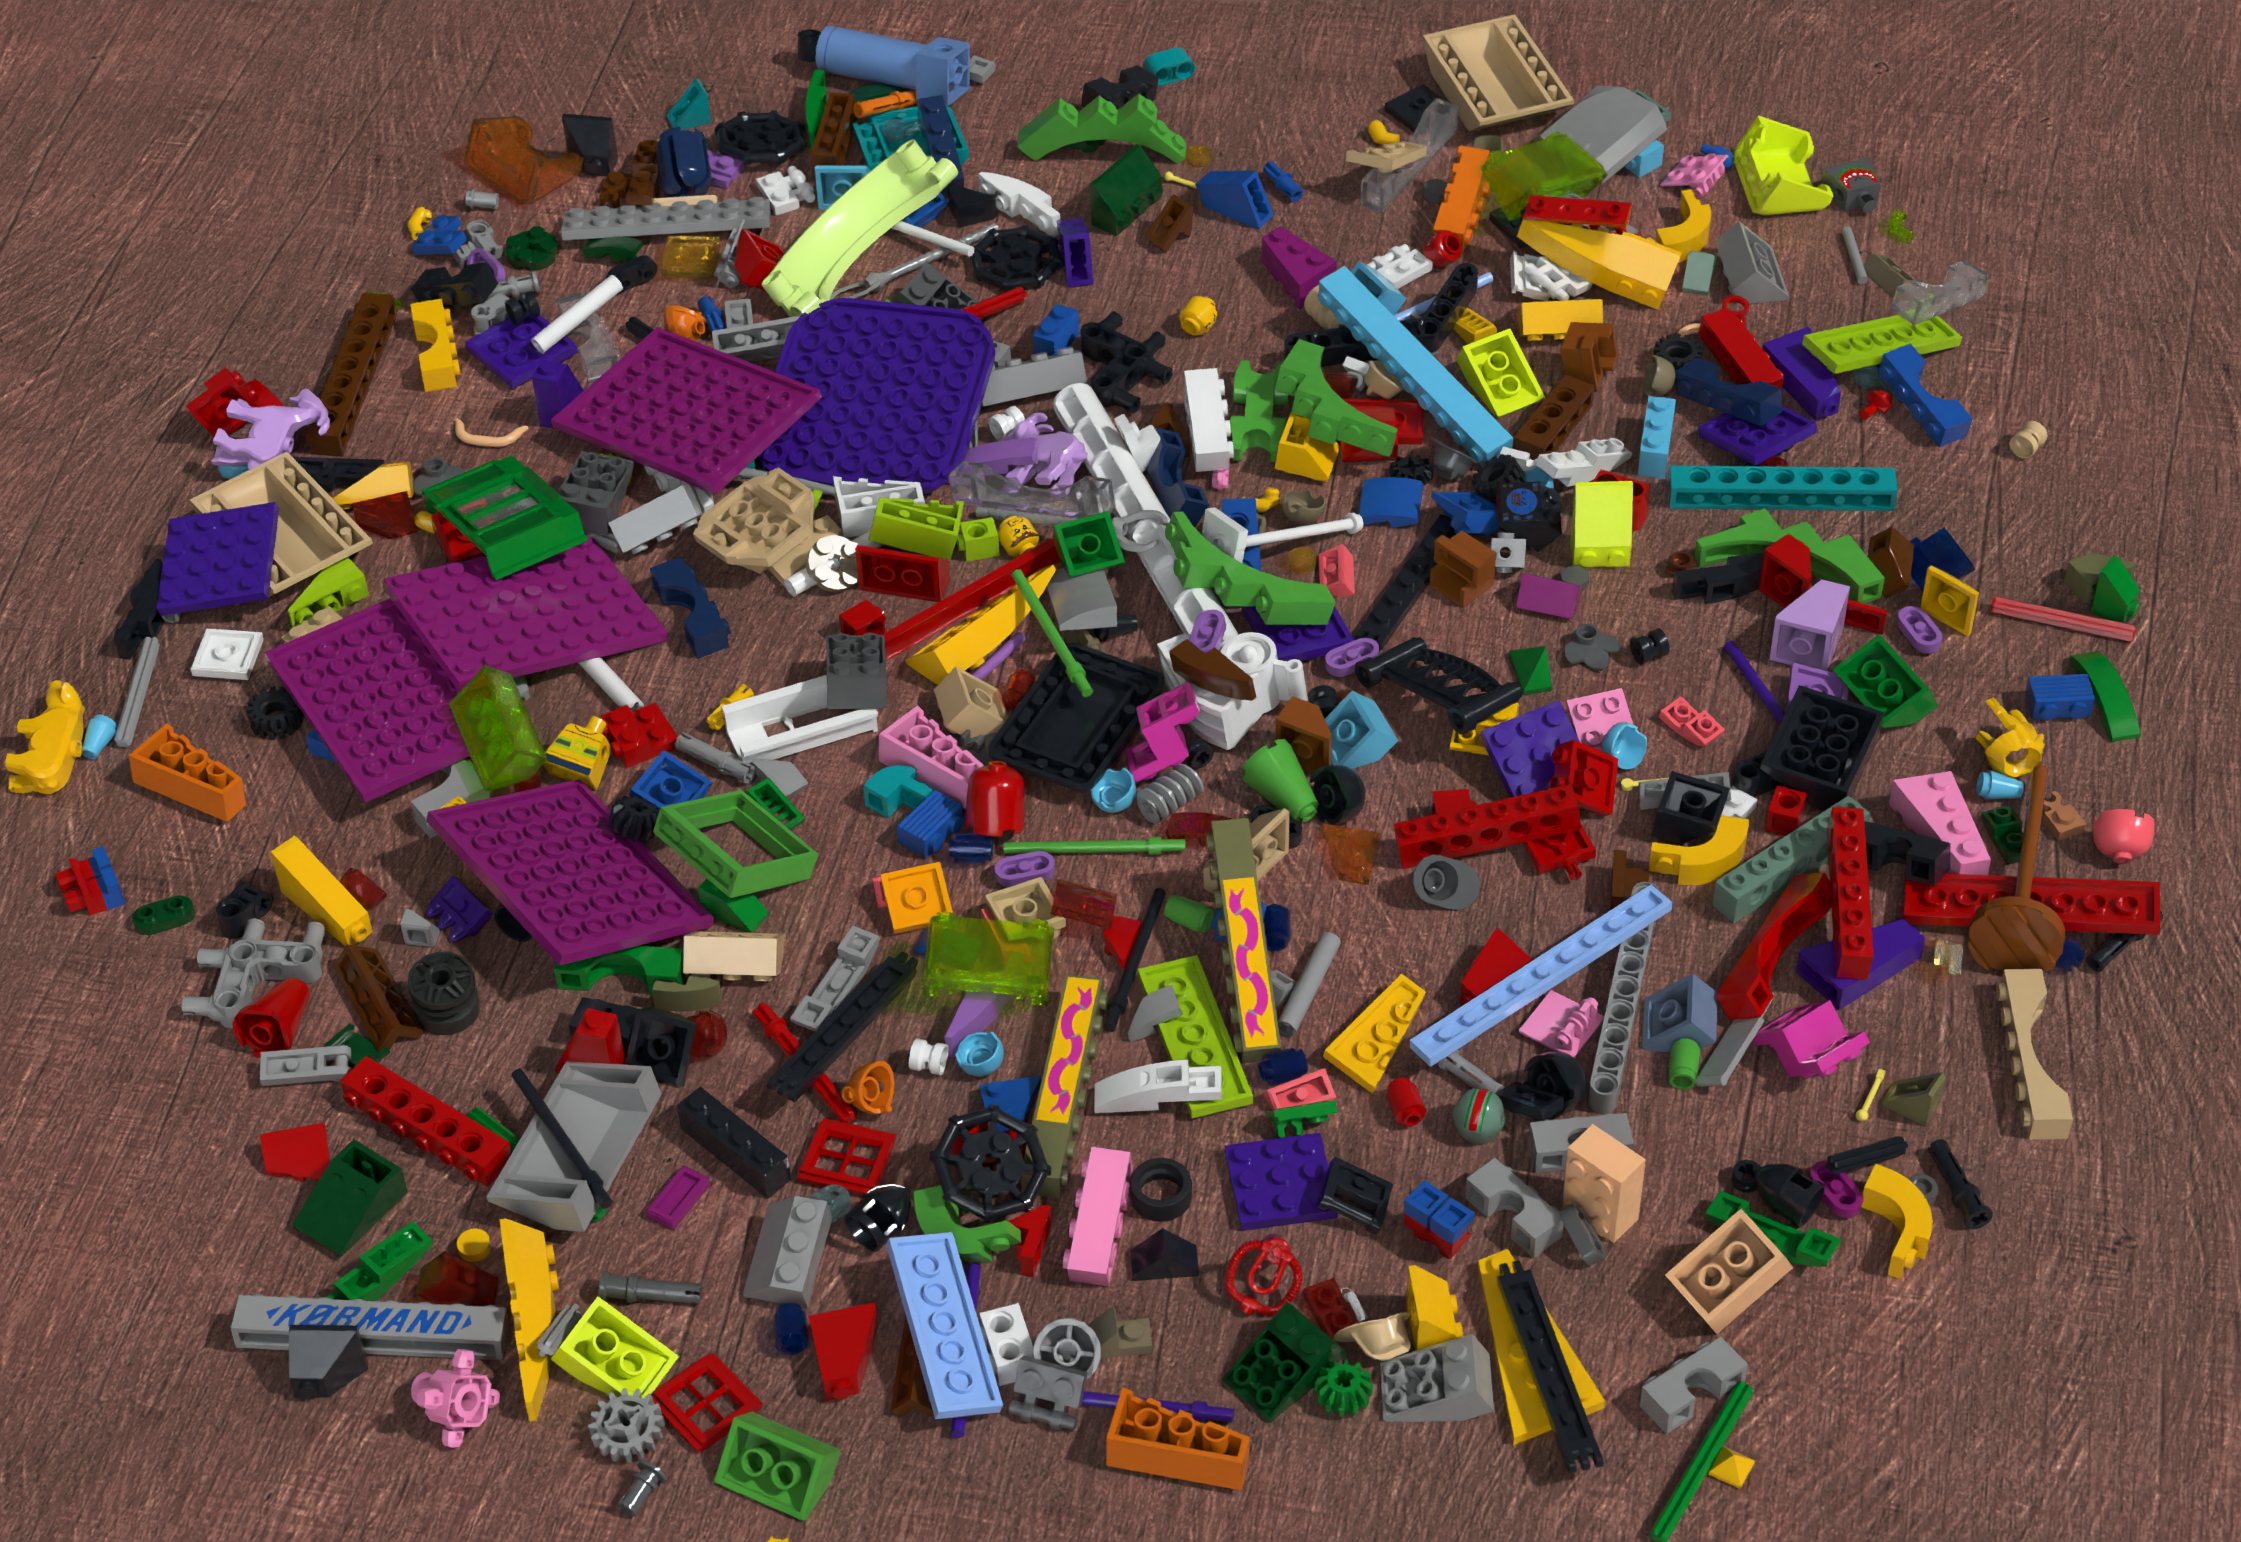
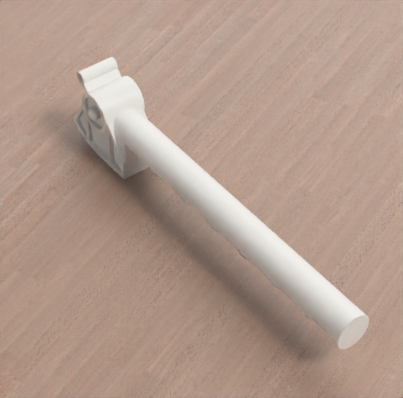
M1075 383L1062 389L1054 399L1053 409L1066 432L1072 433L1079 442L1084 444L1088 453L1084 463L1115 516L1121 518L1137 511L1157 510L1167 517L1169 523L1170 518L1093 389L1084 383ZM1139 519L1127 523L1128 531L1126 535L1130 541L1138 544H1147L1153 540H1158V545L1152 549L1137 552L1184 633L1157 643L1163 677L1169 691L1188 682L1173 671L1169 651L1184 640H1189L1197 616L1203 611L1211 609L1222 612L1226 622V630L1219 651L1253 679L1257 697L1253 701L1218 695L1190 683L1195 692L1200 714L1196 715L1195 719L1188 724L1197 735L1213 745L1229 750L1238 744L1263 713L1274 709L1281 700L1288 702L1293 696L1308 701L1303 664L1300 660L1292 659L1288 662L1278 660L1276 646L1266 635L1255 632L1238 634L1211 588L1182 587L1178 577L1174 574V561L1178 558L1175 556L1169 540L1166 539L1165 526L1155 519Z

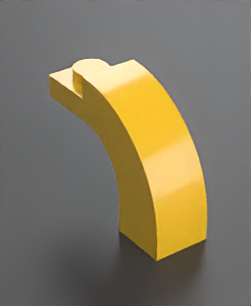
M1692 189L1681 191L1679 212L1684 222L1677 226L1656 229L1655 241L1658 244L1681 252L1678 263L1686 261L1690 251L1701 252L1709 239L1711 223L1710 205H1701L1700 200L1695 198Z
M1721 815L1715 835L1708 842L1699 846L1685 847L1652 842L1649 871L1678 875V885H1702L1717 881L1734 870L1742 860L1746 847L1749 819Z
M1875 1164L1864 1186L1862 1208L1886 1217L1897 1227L1900 1239L1892 1253L1888 1275L1901 1279L1906 1268L1912 1269L1917 1257L1925 1260L1932 1232V1213L1925 1196L1915 1184L1898 1172Z

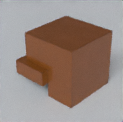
M1571 322L1561 346L1564 373L1594 385V392L1598 391L1603 378V371H1614L1618 360L1614 327L1611 323Z
M1460 531L1451 539L1442 535L1435 540L1434 561L1438 564L1430 569V586L1464 608L1494 585L1495 551L1464 531Z

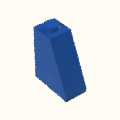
M1257 170L1209 171L1195 184L1204 207L1255 229H1260L1274 216Z

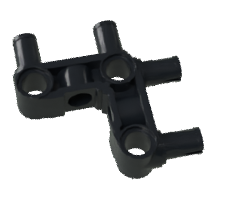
M1112 311L1100 323L1089 322L1081 327V352L1084 356L1096 362L1107 364L1105 367L1102 366L1091 378V388L1102 406L1107 408L1117 405L1131 413H1136L1140 408L1141 398L1128 393L1129 390L1145 376L1153 377L1164 384H1167L1172 378V367L1161 364L1154 358L1155 353L1165 346L1166 339L1162 333L1155 331L1147 340L1141 343L1115 331L1122 326L1123 319L1119 313Z

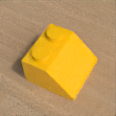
M1416 1265L1408 1266L1406 1306L1407 1312L1410 1313L1409 1322L1415 1351L1463 1337L1461 1322H1455L1454 1315L1458 1314L1456 1295H1450L1447 1281Z

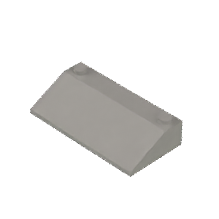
M566 1061L545 1096L544 1102L590 1169L595 1170L603 1180V1188L607 1192L662 1094L651 1066ZM535 1113L486 1198L488 1202L553 1229L585 1232L599 1204L593 1197L587 1181L580 1180V1176L537 1113Z

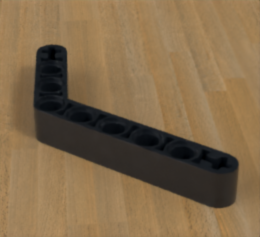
M1471 263L1459 264L1422 318L1399 321L1430 353L1436 352L1441 347L1477 293V267ZM1347 327L1295 333L1286 337L1284 342V359H1286L1297 341L1301 339L1324 347L1321 366L1343 364L1347 356L1359 361L1378 360L1370 355L1367 347L1361 341H1357Z

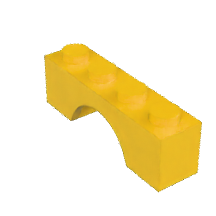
M442 299L411 303L417 341L433 344L430 349L418 354L425 392L457 387L456 376L461 375L458 359L453 360L458 358L455 342L450 343L455 341L453 327L449 325L452 324L449 308L444 309Z

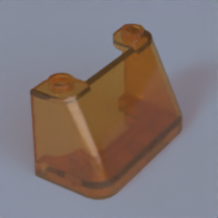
M520 116L473 119L464 155L466 167L471 172L522 205L534 203L577 177L581 171L584 158L574 152H567L562 158H549L530 145L533 130L530 124Z

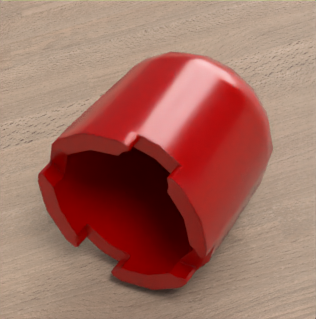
M991 761L989 765L975 770L970 775L968 782L964 827L973 826V833L996 837L1003 836V831L1013 830L1014 834L1022 832L1024 829L1025 783L1022 775L1002 761Z

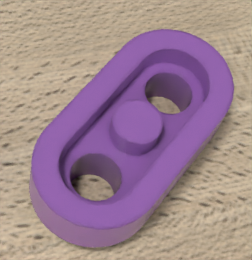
M475 248L471 251L467 258V265L487 262L498 282L505 280L504 267L489 251L482 248Z
M1916 606L1902 608L1898 614L1897 626L1911 645L1922 653L1938 651L1941 647L1942 633L1927 613Z
M1214 609L1206 610L1200 613L1195 620L1189 641L1205 654L1214 647L1217 650L1220 649L1226 630L1223 613Z
M1359 638L1332 649L1325 657L1326 671L1336 677L1350 675L1355 672L1356 662L1366 657L1374 658L1379 655V645L1373 639Z
M1044 851L1005 857L1000 859L995 865V879L998 884L1004 887H1011L1038 877H1042L1044 881H1047L1055 874V860L1051 854Z

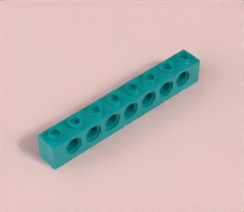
M1670 465L1668 478L1669 509L1761 510L1765 508L1766 510L1895 511L1898 493L1895 468Z

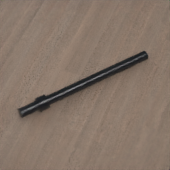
M1156 888L1153 892L1115 994L1111 995L1107 1004L1108 1013L1103 1028L1108 1032L1115 1030L1120 1015H1123L1127 1008L1128 993L1166 895L1165 890L1162 888Z
M516 1069L511 1075L515 1083L580 1176V1180L587 1181L590 1191L602 1209L609 1208L613 1201L603 1188V1180L595 1170L590 1169L524 1071Z

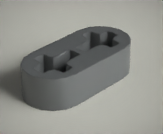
M1574 1202L1561 1209V1220L1585 1263L1592 1266L1605 1259L1604 1247L1582 1207L1577 1202Z

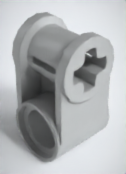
M498 293L485 301V303L475 305L472 308L471 313L476 324L473 328L475 336L509 318L504 303L510 298L503 293Z

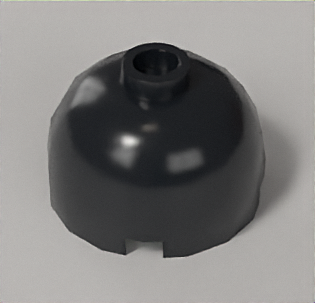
M1327 765L1315 770L1311 776L1310 783L1314 782L1313 793L1318 801L1316 809L1317 819L1321 822L1327 820L1330 826L1340 825L1355 819L1362 811L1366 798V789L1358 773L1342 765Z
M1559 1051L1545 1052L1532 1057L1525 1066L1524 1072L1528 1071V1081H1525L1524 1084L1563 1097L1564 1109L1552 1115V1117L1560 1116L1577 1108L1586 1095V1074L1582 1065L1570 1054Z

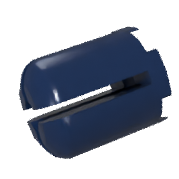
M680 127L671 128L661 133L660 140L655 145L663 191L668 197L705 195L711 186L712 176L706 139L703 133L695 129V132L689 130L681 131Z

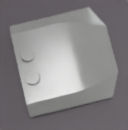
M1597 85L1533 140L1536 147L1550 155H1554L1556 152L1582 166L1586 175L1603 184L1667 131V126L1656 104L1624 87Z

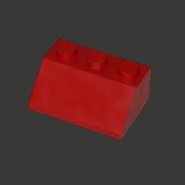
M856 545L855 553L859 590L933 602L942 601L950 581L948 559Z

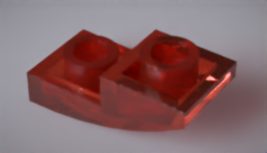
M1203 812L1172 813L1165 833L1168 839H1185L1187 841L1197 838L1201 847H1206V833H1211V821L1230 820L1232 818Z
M1335 1278L1303 1289L1302 1294L1317 1324L1332 1339L1334 1334L1343 1328L1359 1323L1350 1302H1345Z

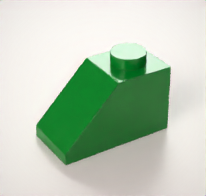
M2115 555L2112 556L2100 571L2091 613L2107 620L2126 623L2129 618H2135L2140 609L2141 603L2138 602L2140 588L2120 558Z
M707 878L698 887L700 903L715 919L743 932L754 933L769 916L768 910L753 893L729 898Z

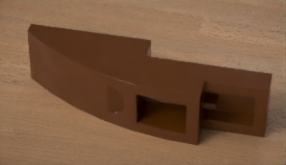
M645 140L638 144L632 163L633 175L626 194L627 205H653L654 198L659 196L661 183L655 145L658 142L655 140Z

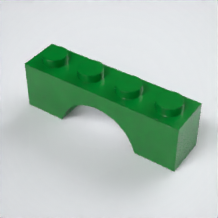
M639 945L560 966L556 962L554 973L557 988L560 990L589 991L595 983L607 976L626 974L640 979L646 985L649 995H653L652 988L656 980L683 985L686 974L683 973L684 949Z

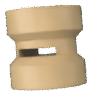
M2027 421L2019 429V432L2010 439V448L2020 458H2031L2038 450V447H2041L2047 440V431L2040 423Z

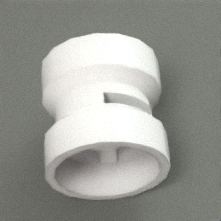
M1011 406L1004 411V414H996L990 417L988 423L994 437L998 441H1003L1025 418L1016 406Z
M916 1038L910 1051L909 1068L916 1071L929 1069L931 1074L942 1075L947 1064L948 1045L943 1043L931 1045L926 1040Z

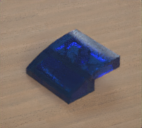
M1945 527L1922 542L1918 537L1910 541L1914 545L1911 578L1922 592L1924 591L1927 568L1931 565L1958 579L1976 570L1973 563Z

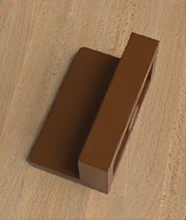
M1614 850L1610 910L1629 899L1632 889L1636 884L1649 882L1648 869L1626 867L1627 851Z

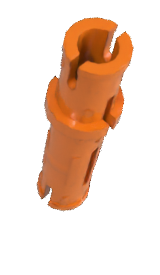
M911 89L901 93L894 91L888 96L856 102L853 105V112L857 118H863L917 105L916 90Z

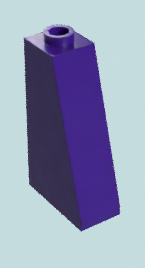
M1809 327L1763 343L1762 350L1768 353L1772 363L1777 369L1781 370L1784 376L1782 387L1815 421L1838 412L1841 390L1832 372L1802 345L1804 335L1813 333Z
M1904 919L1872 928L1874 959L1868 980L1836 978L1833 940L1801 950L1798 954L1796 973L1826 1000H1830L1834 1007L1841 1010L1922 957L1925 937L1917 928L1912 927Z

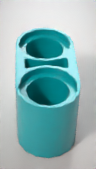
M1181 47L1151 54L1143 62V68L1159 78L1157 86L1190 78L1196 69L1192 59Z

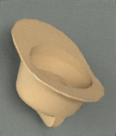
M1380 360L1368 362L1370 367L1364 377V381L1368 386L1366 392L1368 396H1380L1390 400L1403 390L1401 382L1394 375L1391 376L1386 371Z
M1402 1312L1387 1318L1345 1327L1334 1334L1333 1339L1344 1343L1356 1341L1363 1352L1370 1358L1380 1361L1391 1360L1407 1353L1411 1348L1405 1326V1321L1410 1317V1313Z

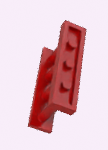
M1530 195L1523 218L1524 220L1561 222L1564 225H1572V223L1589 225L1591 230L1596 231L1601 226H1612L1616 232L1609 233L1622 235L1623 232H1627L1626 226L1631 213L1632 203Z

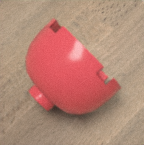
M2114 809L2101 812L2099 819L2095 816L2092 819L2093 841L2097 850L2106 857L2113 859L2115 863L2128 864L2132 860L2144 855L2153 844L2155 821L2154 818L2144 813V818L2135 816V810Z

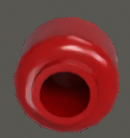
M1448 230L1433 234L1423 244V254L1433 262V267L1443 268L1456 262L1462 252L1460 239Z

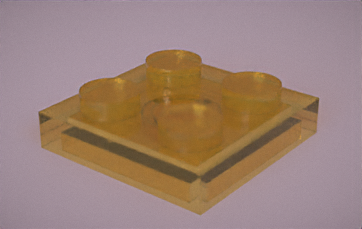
M668 236L661 266L662 277L714 278L721 246L720 237Z

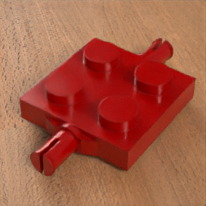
M1582 824L1581 830L1522 843L1538 873L1565 868L1571 880H1575V878L1577 880L1582 876V872L1576 863L1594 859L1596 856V849Z

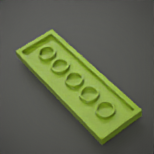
M1930 308L1806 334L1804 335L1802 345L1831 372L1836 374L1881 364L1884 353L1910 343L1920 355L1960 346L1962 336Z
M1198 955L1139 968L1138 979L1144 995L1147 996L1172 984L1183 1014L1156 1025L1169 1060H1188L1189 1067L1221 1066L1222 1100L1185 1101L1191 1118L1253 1104V1094Z

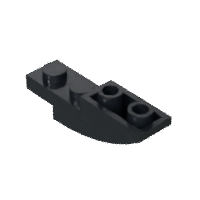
M1764 552L1727 557L1726 565L1675 571L1672 588L1674 599L1703 596L1705 604L1734 599L1758 590L1760 587Z
M156 559L151 567L145 571L140 583L131 592L130 602L133 609L129 611L126 620L116 630L113 637L119 658L130 660L144 638L157 637L165 620L157 611L163 567L161 559Z

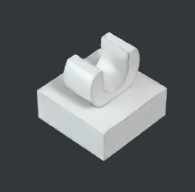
M1347 356L1343 363V367L1347 372L1343 377V383L1345 386H1349L1353 379H1358L1355 387L1357 390L1362 391L1365 387L1364 377L1370 365Z

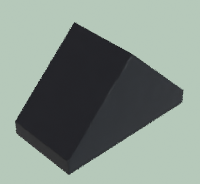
M950 183L947 185L948 207L959 228L996 218L995 196Z
M1164 1228L1130 1250L1133 1281L1199 1276L1196 1245Z

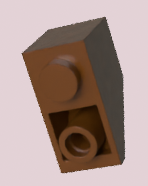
M1890 527L1870 537L1867 557L1885 578L1882 590L1885 598L1901 593L1910 586L1914 545L1894 527Z

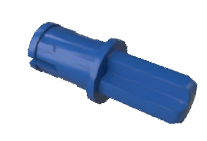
M1269 161L1263 166V172L1274 182V187L1277 190H1281L1292 202L1302 198L1304 190L1293 181L1290 173L1283 172L1273 161Z
M707 296L701 297L698 301V307L702 312V316L706 319L705 325L709 327L710 332L726 329L722 321V312L716 307L714 299L711 296L709 298Z

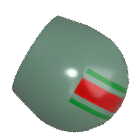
M1472 1088L1462 1094L1452 1111L1453 1123L1460 1137L1472 1144H1487L1499 1136L1505 1123L1503 1103L1496 1093L1486 1088Z

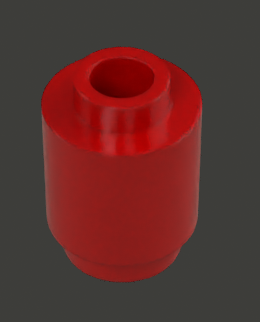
M1398 1078L1389 1083L1386 1098L1396 1122L1402 1126H1415L1420 1123L1426 1115V1108L1417 1086L1408 1078Z

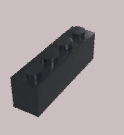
M701 1086L677 1104L680 1129L764 1197L770 1198L791 1181L788 1156Z

